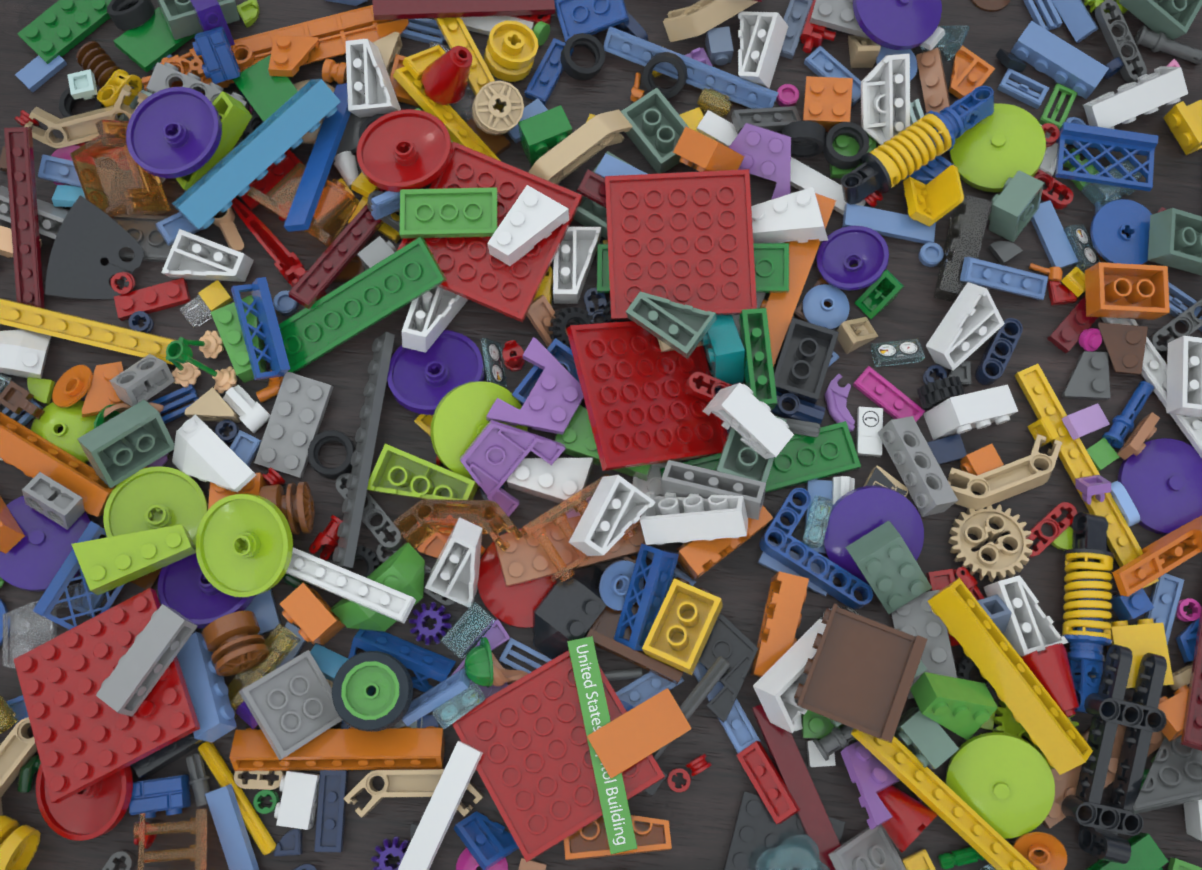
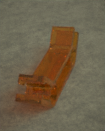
M425 499L417 502L393 521L395 526L401 531L404 539L414 548H417L434 533H451L459 517L482 527V534H489L503 552L510 547L508 541L504 542L498 535L499 532L505 529L508 533L511 532L517 540L523 537L522 533L499 504L491 500Z

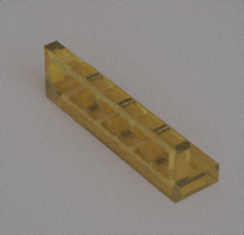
M278 624L265 640V645H267L270 653L267 659L252 669L237 674L227 686L230 704L234 713L244 701L239 691L274 671L300 641L283 624Z

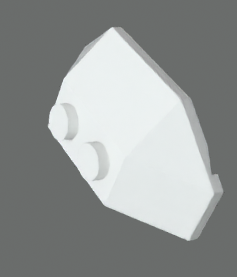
M910 54L885 56L861 81L862 128L880 145L910 126Z

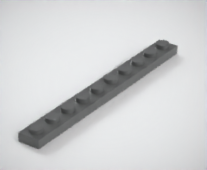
M385 332L376 338L372 344L374 354L373 360H371L368 366L369 381L365 385L363 392L364 396H366L365 403L359 413L361 424L355 435L357 446L356 451H354L351 457L352 473L347 479L346 487L348 494L342 505L344 516L337 531L339 543L333 553L334 565L346 570L353 568L395 338V334Z

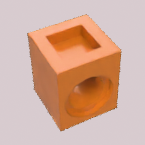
M993 444L976 450L960 460L961 471L976 476L1004 465Z

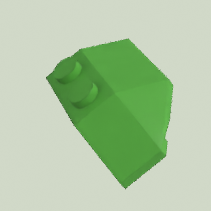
M407 542L366 578L414 597L416 599L415 604H417L423 598L425 560ZM342 598L330 609L347 628L385 632L396 622L392 618L345 598Z

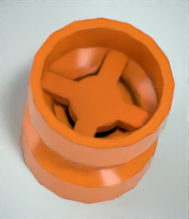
M325 59L322 67V80L329 83L333 81L338 84L347 83L346 63L341 62L339 64L335 60Z

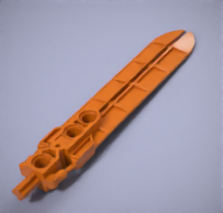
M373 5L236 39L234 40L235 45H232L231 48L242 72L271 55L274 35L318 37L319 47L318 49L313 48L308 54L309 59L305 63L309 64L346 54V41L368 39L373 43L393 32H398L401 35L408 26L409 19L396 21L374 20ZM194 48L182 56L175 55L170 58H163L160 63L163 65L165 62L179 68L178 72L185 75L188 72L200 77L201 82L209 85L212 82L211 78H206L202 69V65L205 64L202 56H197ZM189 57H193V58H194V59H192L191 61L187 60V58H189ZM151 75L141 79L145 91H148L146 87ZM230 79L217 83V85L226 88L234 82ZM175 81L171 87H182L183 82Z

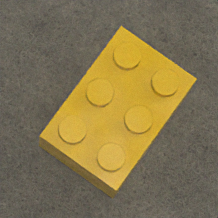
M674 579L642 647L645 655L692 675L723 607L722 599Z

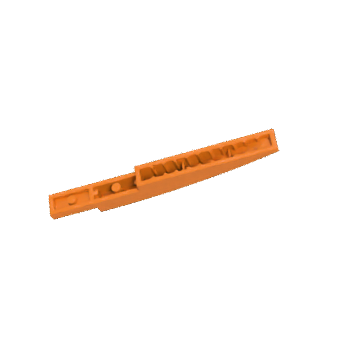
M1202 516L1141 549L1142 555L1112 572L1120 595L1130 596L1202 552Z

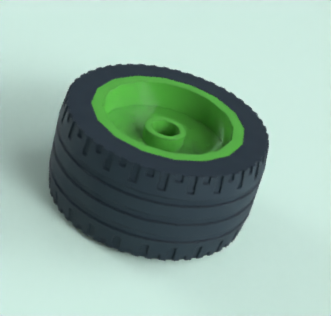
M367 651L351 657L340 667L332 685V700L338 715L345 723L362 731L375 732L392 727L407 713L413 697V683L406 667L395 657L379 651ZM370 686L376 687V694L373 696L368 695Z

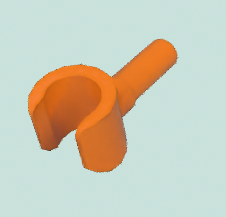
M640 73L635 74L634 86L631 89L630 100L636 102L645 94L644 90L639 89Z
M1033 263L1029 266V269L1048 275V282H1060L1062 280V269L1060 267L1045 268Z

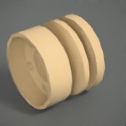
M493 81L480 89L473 100L471 111L477 127L487 134L496 136L509 132L517 125L522 118L524 104L521 94L513 85L504 81ZM496 102H498L499 105H504V108L501 110V113L498 109L494 110L493 108Z

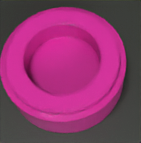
M792 84L780 86L777 91V103L781 107L795 106L799 99V90Z

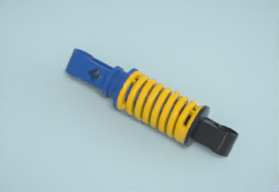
M979 86L963 98L955 101L951 106L942 109L940 113L927 112L925 116L893 136L890 140H887L871 152L862 155L861 165L844 175L841 179L844 201L848 204H857L876 190L881 193H887L900 180L906 179L907 175H912L914 171L919 170L921 166L927 165L935 157L951 150L955 144V138H959L966 130L971 129L978 122L993 114V89L989 86Z
M1078 512L1072 521V549L1064 551V570L1067 573L1064 581L1067 584L1064 586L1066 594L1063 599L1066 603L1063 605L1065 611L1063 619L1065 622L1062 625V636L1066 638L1070 646V652L1067 653L1079 704V708L1075 709V712L1087 713L1084 708L1086 697L1099 691L1103 673V662H1105V656L1102 654L1103 646L1112 645L1111 630H1109L1111 623L1104 622L1103 619H1111L1112 617L1109 611H1104L1112 608L1110 602L1104 601L1112 599V594L1107 592L1112 589V584L1104 581H1111L1113 576L1111 573L1101 571L1113 570L1115 554L1106 551L1107 519L1099 515ZM1090 675H1096V677L1090 678Z

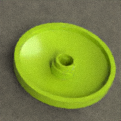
M998 103L994 104L992 115L984 118L971 129L966 130L959 138H955V144L949 152L950 160L953 165L958 167L960 178L968 185L987 192H1002L1008 178H1013L1018 171H1022L1032 177L1036 174L1045 155L1046 139L1040 123L1032 114L1015 105Z
M473 381L455 387L442 398L433 414L431 441L436 455L449 470L466 478L473 479L460 461V458L490 422L486 419V416L497 398L519 410L522 408L520 402L512 396L509 390L495 383ZM496 421V422H499V423L508 425V423ZM509 425L528 432V427Z
M161 466L144 468L117 484L112 490L104 508V529L107 537L182 524L188 530L196 548L197 530L203 516L208 511V503L199 485L184 472Z
M235 494L222 498L208 509L197 530L195 545L201 571L216 589L227 595L249 597L262 594L279 583L290 565L293 539L288 521L274 503L259 495Z
M1003 732L980 734L963 743L959 750L953 754L947 766L945 784L1004 839L1019 837L1031 832L1045 820L1052 808L1055 796V783L1052 771L1040 751L1021 737Z

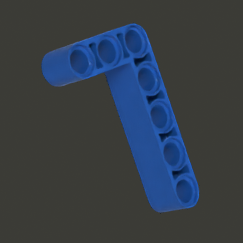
M793 489L784 499L773 517L774 519L762 535L759 542L761 550L800 576L808 578L811 583L823 589L849 608H862L872 600L873 591L871 587L791 536L811 502V496L806 489ZM792 497L799 498L802 506L795 505ZM780 517L787 518L790 526L783 525ZM768 537H774L778 542V546H772L768 542ZM789 550L796 551L799 555V560L791 558ZM811 563L819 566L820 574L812 571ZM833 577L841 581V587H836L833 584ZM854 591H859L862 594V601L855 598Z

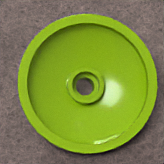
M82 400L65 408L58 407L54 402L50 403L42 409L45 413L41 418L34 419L31 431L85 464L88 463L89 460L77 439L94 429L97 415L82 417L81 410L84 404ZM63 426V431L58 433V428Z

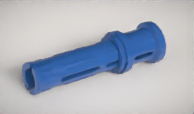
M1146 381L1139 382L1121 414L1113 418V425L1102 436V439L1105 437L1111 447L1122 448L1124 446V439L1134 429V420L1150 394L1154 391L1152 384Z

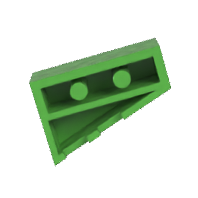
M250 295L241 300L251 305L253 297ZM233 302L212 311L211 315L236 375L246 383L253 380L254 375L236 306ZM249 312L246 316L247 323L257 328L259 320ZM255 335L252 339L253 346L262 351L265 347L264 341ZM261 358L258 362L260 373L267 372L266 360Z
M924 672L910 688L923 715L966 740H969L998 708L985 683Z

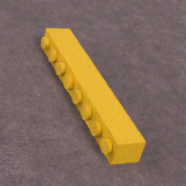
M958 578L931 597L927 602L930 604L934 614L940 617L950 635L955 637L963 647L966 656L972 659L979 668L982 677L992 685L998 698L1008 706L1014 719L1024 727L1031 741L1046 756L1050 766L1055 768L1059 775L1085 763L1093 752L1091 747L961 579Z

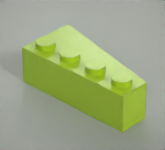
M224 91L212 102L222 122V135L219 146L211 159L200 169L189 175L176 178L181 187L186 191L233 150L253 117L242 102Z
M385 444L368 481L367 490L471 506L479 486L469 478Z
M182 524L71 544L88 587L96 595H101L196 553L188 530Z

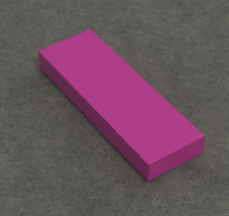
M870 366L865 369L853 384L856 389L877 406L883 408L894 419L913 416L915 422H917L925 412V410Z

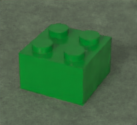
M561 105L518 122L520 144L531 167L540 157L572 134V127Z

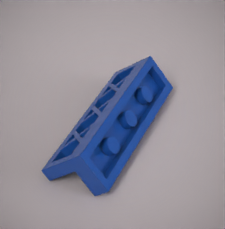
M266 277L256 278L252 284L232 286L231 291L254 379L260 380L284 376L290 370ZM251 291L253 297L251 305L241 300L239 292ZM249 312L258 318L259 325L257 328L247 323L246 316ZM255 335L264 340L265 347L262 351L253 346L252 339ZM261 358L270 363L272 371L260 373L258 362Z
M641 543L614 636L615 641L633 650L643 651L642 647L669 591L679 554ZM649 551L654 553L652 563L647 567L646 557ZM644 577L646 584L644 589L640 591L639 581ZM637 601L639 606L638 612L633 615L632 606ZM630 625L632 632L628 640L623 637L626 627Z
M359 629L354 636L348 657L350 659L357 655L358 648L366 652L379 651L387 653L398 659L406 668L413 670L416 675L411 677L413 688L423 692H427L434 687L426 679L432 678L440 683L449 678L456 663L454 660L384 631Z

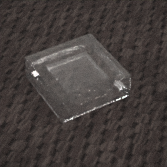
M200 295L179 308L194 329L212 318L211 310Z

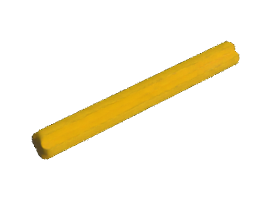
M206 741L198 747L201 756L221 787L232 784L247 830L262 854H270L276 847L273 838L243 790L236 785L233 774L213 742Z

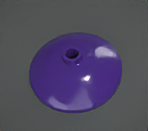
M847 226L834 231L827 236L828 241L822 242L817 253V265L823 279L830 285L842 290H858L872 285L882 276L889 262V250L884 238L875 230L864 226ZM852 264L858 265L856 267H850Z

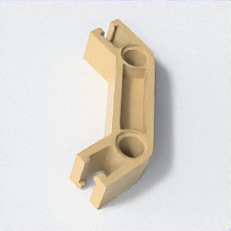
M700 0L692 6L669 11L667 14L668 18H665L663 23L670 42L696 37L758 1Z
M125 84L113 106L62 119L35 107L31 111L29 118L39 120L47 125L48 129L38 128L31 121L26 123L24 127L32 128V137L53 148H63L126 132L129 122H121L117 114L124 113L130 120L135 109L125 105L123 102L125 96L130 97L132 87ZM141 92L137 95L139 97L137 107L148 97ZM53 130H60L64 138L59 139L55 137Z
M619 109L598 114L540 157L528 173L559 185L561 180L603 148L621 143L624 137L620 132H629L633 126Z
M1037 435L1029 456L978 476L951 468L947 481L958 499L955 504L978 510L1047 483L1055 467L1062 442L1055 440L1052 449H1048V455L1039 453L1042 442L1045 443L1047 438ZM973 491L979 492L981 495H975Z
M29 717L19 721L0 745V816H3L1 797L19 775L21 767L37 752L34 737L29 738L27 730L31 726Z
M445 769L371 771L343 799L348 804L353 803L355 805L358 802L355 797L366 789L372 795V799L364 808L360 809L358 807L355 810L362 818L367 816L384 797H432ZM376 776H381L384 779L385 784L381 791L373 787V779ZM471 781L469 782L467 790L476 797L473 802L477 804L485 795ZM460 802L457 808L463 816H466L473 809L471 805L466 808L462 802Z

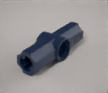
M776 391L777 404L771 410V413L777 414L778 417L821 424L826 408L798 399L792 393L783 394ZM788 402L793 406V410L786 411L781 404Z

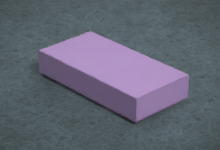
M1098 403L1062 418L1073 440L1110 425Z

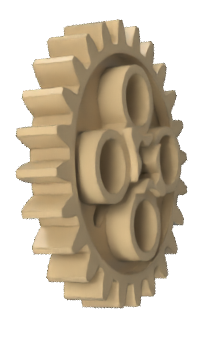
M1000 504L996 510L990 505L986 509L982 508L976 511L968 508L967 514L961 512L959 519H955L954 527L949 532L952 537H950L948 542L954 545L950 552L958 553L954 561H963L962 567H969L971 569V576L978 572L980 580L985 575H988L990 582H993L996 576L1001 581L1005 579L1006 574L1012 578L1015 575V571L1020 573L1023 569L1022 565H1026L1029 561L1027 557H1030L1032 554V550L1029 547L1033 544L1032 540L1026 539L1030 536L1031 531H1023L1027 523L1017 522L1020 515L1010 516V508L1002 512ZM989 523L996 524L999 530L991 528ZM1005 532L1009 533L1008 535L1001 536ZM968 534L976 535L978 540L970 539ZM1003 544L1011 545L1013 550L1005 549ZM980 548V550L972 552L973 549ZM981 555H989L992 561L984 560Z

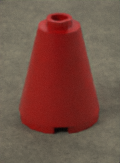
M463 46L453 47L429 64L423 71L421 83L425 87L426 95L434 102L441 105L456 104L465 95L473 60L472 54L467 48Z
M1063 643L1045 647L1046 650L1040 652L1036 650L1021 657L1067 718L1076 715L1075 709L1079 708L1066 648Z
M893 785L877 793L892 815V818L881 825L897 849L903 853L938 815Z

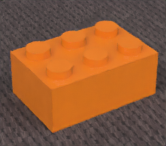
M1098 262L1085 270L1086 316L1155 320L1170 313L1168 266Z

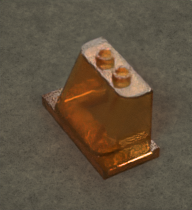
M100 120L95 123L99 136L70 153L86 200L111 218L124 213L128 215L165 214L171 209L160 178L141 168L129 153L126 143V130L129 121Z
M299 162L266 195L254 187L250 189L247 195L267 210L286 220L306 166ZM328 179L326 180L308 230H303L327 247L337 238L360 202L356 197L344 190L346 186L336 179H333L332 182Z

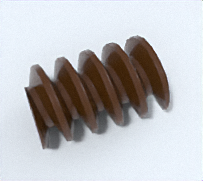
M88 42L77 52L76 59L78 64L84 71L91 69L94 73L96 85L100 89L110 79L113 72L120 69L98 42Z

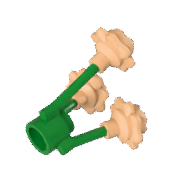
M207 330L199 341L180 337L179 340L172 341L167 346L166 360L176 366V369L172 372L175 384H181L184 388L188 387L189 384L194 385L197 378L201 375V371L198 370L200 368L215 379L214 389L218 390V393L222 394L224 391H228L231 387L236 386L238 378L233 367L229 366L226 369L214 371L192 358L193 352L188 345L199 346V350L204 353L205 358L211 357L216 359L218 354L223 352V341L217 331L211 332Z

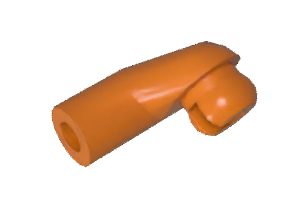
M283 376L269 378L268 387L256 392L261 403L278 395Z

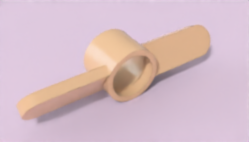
M230 207L223 217L214 218L215 221L213 223L220 227L229 248L241 252L244 248V242L233 222L235 213Z

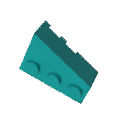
M716 315L715 322L701 340L702 345L705 346L712 376L731 385L742 383L744 380L745 349L732 315Z

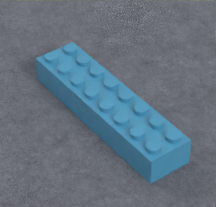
M311 79L172 204L197 229L201 227L206 229L215 221L213 216L219 211L223 213L228 210L233 204L231 200L237 195L241 197L251 188L249 184L255 179L257 181L262 179L268 173L267 168L272 163L277 165L286 157L284 153L290 147L295 149L303 142L302 136L307 132L312 133L321 125L319 121L322 118L332 116L338 110L336 106L341 101L322 79Z

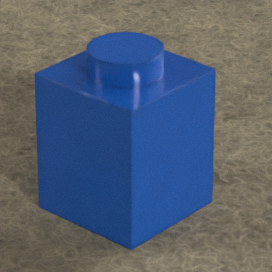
M1143 588L1128 597L1121 596L1119 593L1113 596L1111 600H1108L1120 621L1132 620L1154 608Z

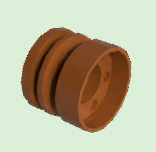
M306 481L299 482L297 487L294 483H289L286 495L280 484L261 487L260 496L268 499L281 510L294 535H298L301 530L304 534L312 533L315 507L309 484Z
M238 611L216 619L203 629L202 635L207 649L213 652L211 659L213 664H215L214 667L217 675L231 676L242 673L259 665L269 656L270 653L267 645H265V639L262 635L258 634L260 627L254 612Z

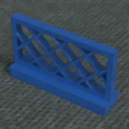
M1069 122L1062 124L1059 130V138L1056 140L1058 150L1055 177L1151 191L1153 188L1154 151L1158 144L1157 135ZM1065 144L1074 145L1078 150L1070 154L1064 146ZM1087 148H1096L1101 154L1094 157ZM1110 152H1121L1125 157L1118 161ZM1082 153L1088 162L1081 165L1074 157ZM1134 155L1147 156V161L1141 164ZM1104 156L1112 164L1107 169L1098 162ZM1127 160L1136 168L1130 173L1121 165ZM1069 161L1076 170L1073 172L1064 171L1063 164ZM1093 165L1100 173L1091 175L1085 168ZM1116 168L1124 177L1117 179L1109 172ZM1140 172L1146 178V182H1138L1133 175Z
M91 521L77 543L96 540L101 534L107 537L105 529ZM72 549L32 611L70 630L77 626L75 617L91 613L93 618L95 617L94 612L101 610V614L107 611L124 585L115 588L111 596H109V592H105L107 597L105 606L93 609L89 595L95 593L88 592L84 574ZM79 569L81 576L73 578ZM82 579L85 593L69 597L67 586L70 581ZM65 591L66 598L59 600V598ZM86 596L90 610L74 615L70 600ZM68 602L71 616L59 619L50 614L56 604ZM72 618L73 625L65 622L64 620Z

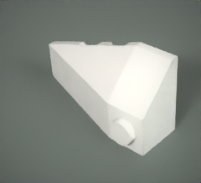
M24 329L0 331V373L24 378L42 379L51 336Z
M196 414L184 422L182 427L176 431L172 463L186 475L196 477L203 482L215 483L218 487L234 492L240 491L256 476Z

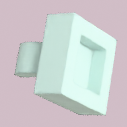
M91 69L67 74L71 96L74 99L84 98V100L95 98L94 95L98 94L94 73Z

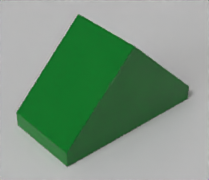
M885 270L882 276L862 294L855 304L870 319H873L897 297L904 286L888 270Z

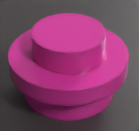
M1086 329L1080 334L1079 344L1085 351L1093 352L1102 343V335L1098 329Z

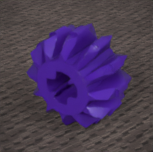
M435 602L431 603L430 610L423 603L421 604L422 613L416 609L413 611L418 618L409 619L410 624L417 625L410 629V633L416 634L419 632L416 636V641L420 642L425 637V645L430 646L432 637L436 644H440V634L444 638L449 636L443 631L444 628L452 629V624L445 623V621L451 618V615H442L446 609L444 606L439 607L436 611L437 605ZM429 618L437 621V624H433L435 628L432 630L425 627V623L428 624L427 619Z
M398 836L393 838L392 844L388 838L384 839V848L379 845L375 847V851L380 856H373L371 858V861L379 862V865L374 867L373 870H398L407 851L405 848L408 846L409 841L407 839L404 840L400 846ZM390 853H392L394 857L399 856L400 861L397 862V864L399 865L398 867L395 863L390 865L389 859L392 858V856H390Z

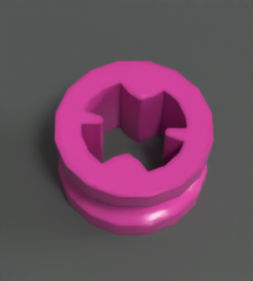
M1194 599L1180 600L1175 615L1183 622L1197 620L1200 617L1201 606ZM1189 605L1188 609L1192 608V614L1186 615L1187 611L1184 612L1183 607Z

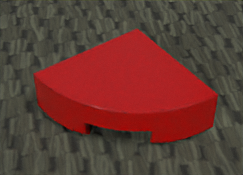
M1049 281L1047 283L1051 305L1069 304L1077 301L1076 295L1066 286L1062 285L1061 282Z

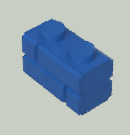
M223 26L195 35V42H192L197 56H202L205 64L202 65V69L207 79L211 78L212 82L217 84L240 76L241 71Z
M181 775L133 782L129 813L131 815L139 814V819L156 817L157 811L164 810L166 811V816L181 814L182 808L190 807L191 805L189 776Z

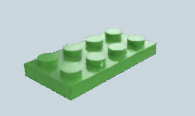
M497 188L400 190L401 238L492 237L498 228Z

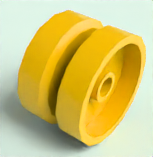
M503 21L496 24L489 34L484 53V61L491 74L503 81L516 82L523 80L529 75L538 50V39L529 27L520 22Z
M6 815L0 816V870H26L37 851L40 842V832L28 825L20 826L17 820Z

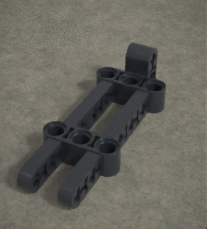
M1115 644L1108 649L1098 693L1089 694L1084 703L1085 711L1093 716L1087 740L1093 752L1087 761L1082 764L1075 795L1066 796L1061 804V809L1066 817L1081 824L1078 844L1083 851L1097 859L1126 864L1131 857V846L1127 840L1118 836V833L1135 836L1142 831L1144 826L1142 816L1140 814L1133 815L1131 810L1139 795L1152 733L1161 731L1166 725V715L1162 710L1158 709L1167 662L1162 655L1146 653L1140 663L1132 701L1125 700L1124 695L1133 655L1130 648ZM1120 724L1126 726L1110 802L1101 801L1117 727Z

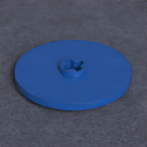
M1126 199L1114 200L1101 207L1094 215L1090 228L1091 240L1098 254L1109 263L1142 265L1147 262L1150 215L1152 213L1143 205ZM1124 230V232L1128 233L1129 236L1127 237L1126 234H1122L1121 231Z

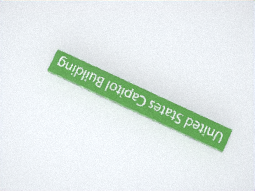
M593 636L567 641L586 736L611 722ZM587 738L610 853L616 854L637 849L622 773L610 778Z

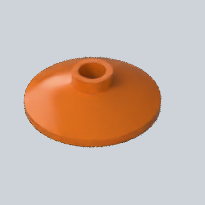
M77 365L67 370L59 378L53 389L52 400L54 404L65 408L83 398L92 382L93 374L91 369L86 365Z
M1043 832L1027 833L1019 837L1013 845L1037 870H1064L1066 867V849L1056 837Z

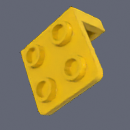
M1202 100L1188 106L1182 101L1176 104L1163 119L1185 154L1189 155L1202 149Z
M954 165L949 166L926 185L910 176L903 181L909 217L929 227L964 200L958 168Z

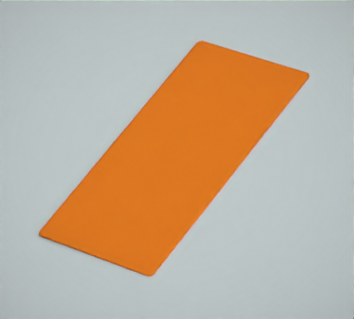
M667 688L589 734L587 738L609 777L613 778L691 730V726Z

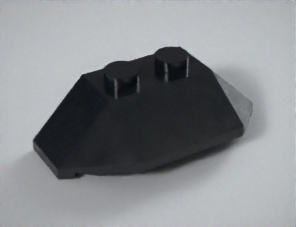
M595 565L564 571L534 610L533 646L553 660L569 650L567 641L583 638L607 606L601 599L599 591L603 571Z

